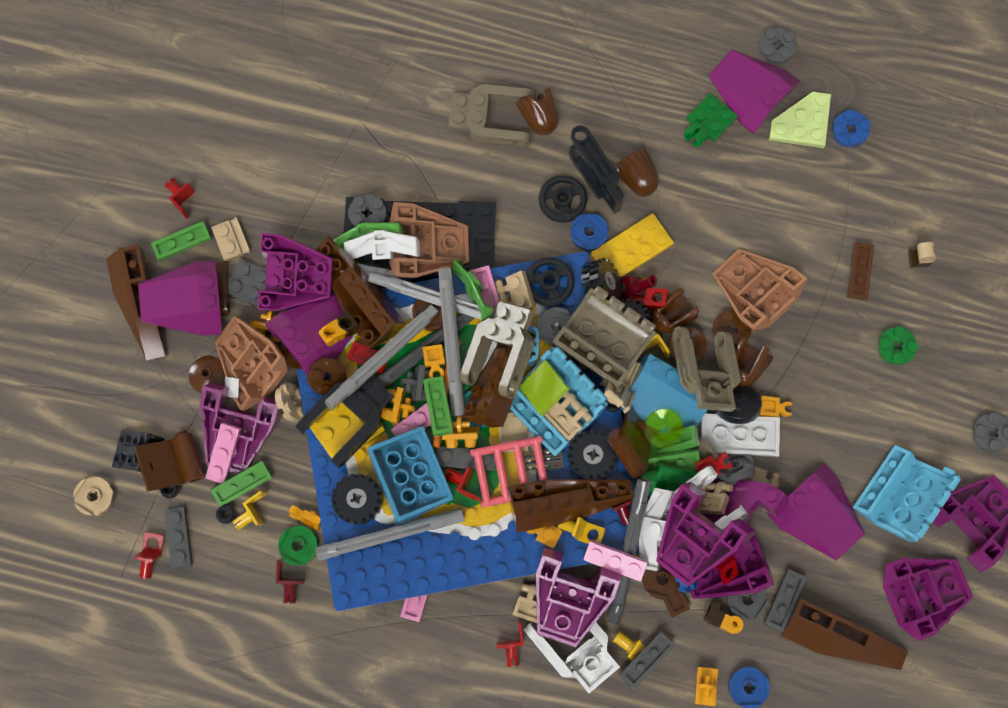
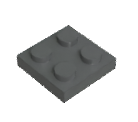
M239 259L227 284V295L258 308L259 290H265L266 269Z

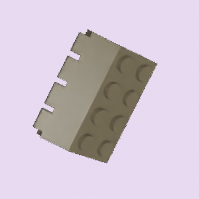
M597 286L595 290L591 288L582 303L566 325L562 327L552 343L616 387H619L656 334L653 331L656 325L646 318L640 323L638 320L642 315L630 307L624 312L622 310L625 306L623 302L613 295L608 301L606 297L609 293Z

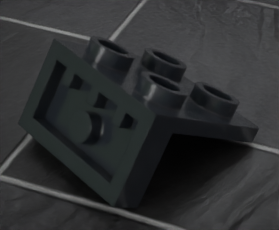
M121 430L112 467L141 473L134 447L161 442L165 438L147 432Z

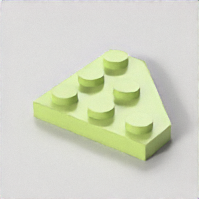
M811 92L773 119L770 125L769 140L824 148L831 94Z

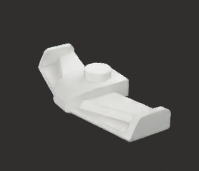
M375 230L372 233L344 242V250L352 259L372 253L373 260L393 258V252L413 256L421 255L420 241L417 237L388 232L386 230Z
M654 488L647 503L638 541L639 558L648 561L646 569L660 570L659 563L656 562L658 540H662L666 521L661 519L674 491Z

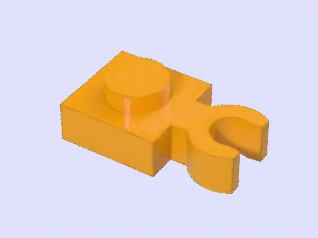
M442 344L422 347L425 368L431 367L429 378H433L434 372L440 373V376L444 378V371L440 368V365H445Z
M760 396L762 407L759 416L779 417V413L783 417L792 415V413L785 411V406H792V402L786 401L780 404V398Z
M294 505L291 506L289 517L300 520L302 524L312 529L320 530L321 521L320 515L317 512L302 511Z
M554 526L526 532L528 534H537L536 541L554 549L563 531Z

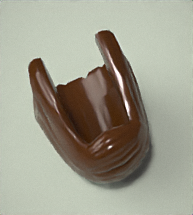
M549 87L545 89V98L543 93L537 95L538 100L527 95L525 96L526 98H521L516 103L528 126L538 135H549L559 125L556 106Z
M644 148L628 154L627 157H624L617 163L618 168L616 170L619 173L620 179L636 195L645 197L657 190L659 184L658 174L651 157Z
M682 288L668 294L665 307H656L653 311L652 321L658 331L672 333L676 327H685L698 317V307L691 308L686 298L682 297L684 293Z
M745 337L739 340L735 349L741 382L737 386L742 387L750 386L756 382L774 358L768 354L769 348L763 346L762 350L759 351L745 344L747 341Z

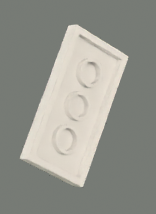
M705 413L701 419V438L709 442L715 448L717 454L726 451L730 455L744 454L749 456L779 457L780 418L758 416L754 421L747 424H732L724 421L717 414Z

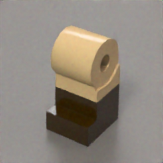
M934 242L920 243L915 250L908 251L910 268L929 267L935 261Z

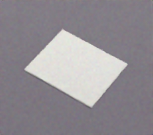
M225 377V386L229 387L227 396L238 398L239 379Z

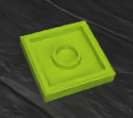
M544 360L519 387L541 416H544L570 390V387L547 360Z

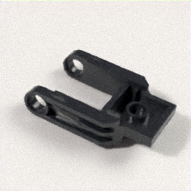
M582 125L576 126L571 131L573 145L569 150V158L594 196L598 199L603 198L612 212L616 214L621 210L624 197L621 189L618 187L619 173L589 129ZM583 132L586 138L584 140H577L575 134ZM577 149L581 157H575L573 151Z
M372 376L342 401L365 424L332 458L331 462L338 468H341L381 427V411L394 399V396ZM336 383L297 423L296 428L303 435L305 431L315 422L317 423L330 410L326 406L325 400L339 389L343 383Z

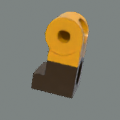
M347 312L325 325L319 331V335L327 346H332L339 340L355 335L359 325L352 315Z
M711 602L703 621L731 634L741 632L744 626L742 619L720 611L721 605Z

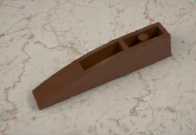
M327 237L316 251L333 258L332 288L344 314L349 312L359 326L356 333L369 349H373L394 337L406 325V322L375 283L368 282L369 277L336 242Z
M139 244L120 248L106 258L113 294L146 361L166 357L160 326L141 322L138 284L150 280L144 250Z
M500 343L495 347L471 390L470 399L465 405L462 416L464 420L490 428L504 426L514 397L510 399L501 396L498 388L512 347Z
M545 479L507 487L517 533L574 521L578 517L584 518L634 498V492L629 480Z
M802 598L797 600L787 626L781 634L782 637L818 654L896 670L902 669L908 651Z

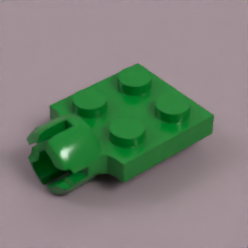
M709 93L687 116L686 120L690 125L685 129L683 136L687 143L693 137L695 138V141L691 144L693 147L701 146L708 139L715 143L734 123L738 115Z
M658 464L656 470H646L641 475V478L651 481L647 500L649 501L654 488L676 491L682 484L693 478L697 472L691 469ZM635 478V489H636L637 480H638V479H641V478Z

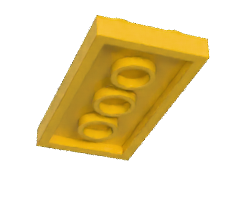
M652 213L592 251L590 255L594 260L601 258L609 259L610 263L614 264V269L618 270V276L623 278L673 246L674 242Z

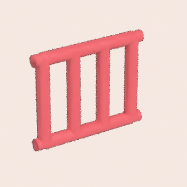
M542 436L470 450V454L475 459L483 499L481 500V507L510 502L502 451L513 449L520 484L528 483L521 447L533 445L539 479H547L541 448ZM494 453L502 496L490 498L482 455Z

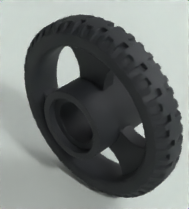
M565 175L555 176L546 181L540 190L539 205L541 211L552 221L559 223L574 221L586 208V190L573 177ZM558 183H568L571 185L569 189L566 187H560L556 191L551 189V186ZM580 195V205L572 213L569 210L572 204V197ZM564 196L568 200L565 202H561L558 200V198ZM552 199L555 208L560 210V213L557 215L550 211L545 200Z
M542 258L535 261L526 272L534 302L541 306H558L564 303L573 292V272L560 259ZM544 265L555 266L554 271H544L541 276L535 272ZM567 276V288L560 295L557 292L559 278ZM552 279L555 283L549 286L544 281ZM540 284V289L544 293L549 294L548 299L539 297L533 291L532 285Z

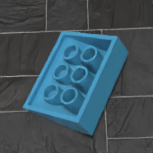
M651 354L641 358L640 366L629 390L631 393L633 391L636 392L631 406L641 421L643 420L646 425L662 434L693 425L697 427L707 409H698L696 395L690 394L680 384L678 370Z
M423 426L367 448L368 457L396 525L412 520L454 499Z

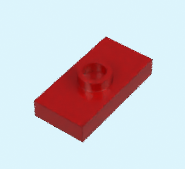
M354 341L346 359L363 366L378 351L369 349L366 345ZM387 361L376 373L380 375L383 374L389 361Z

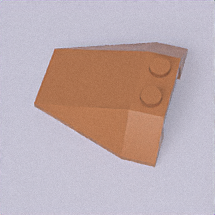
M393 203L390 223H400L405 235L417 237L420 241L421 253L420 256L393 252V258L389 259V264L395 277L416 278L438 272L441 268H452L453 259L461 260L463 265L469 263L467 225L413 203Z
M741 249L734 252L712 273L738 318L753 331L769 328L796 303L808 281V278L794 267Z
M233 316L215 342L225 377L239 379L238 398H232L241 411H245L258 404L261 399L269 397L288 372L285 358L277 345L238 316Z

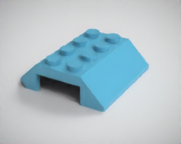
M559 347L549 349L541 357L542 360L521 381V384L544 360H547L570 387L569 393H573L577 397L576 400L583 407L586 406L593 419L587 423L581 418L579 422L584 427L568 441L545 416L539 415L520 388L510 408L536 437L542 436L543 445L554 456L565 449L577 435L579 436L608 405L606 402L608 398L598 388L596 390L593 389L595 384L585 374L581 376L579 374L581 370L571 360L566 361L567 355ZM562 397L559 401L562 403L565 399ZM571 405L567 407L570 413L575 416L577 411Z
M895 445L853 506V509L877 527L908 542H917L919 538H923L929 528L928 525L932 524L940 512L939 508L944 506L951 495L950 491H954L961 479L954 470L944 467L943 471L917 460L911 451Z

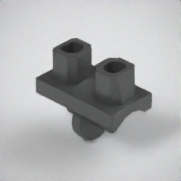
M425 365L415 367L414 377L413 373L408 372L407 379H401V384L406 386L405 392L411 393L412 388V403L427 401L425 389L423 388V379L429 378L430 370L425 369Z

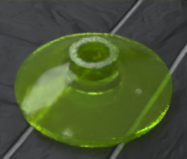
M656 410L645 421L647 427L644 429L645 436L656 447L666 448L673 446L680 440L683 434V422L679 415L672 410ZM663 427L668 428V431L666 433L661 432V429Z

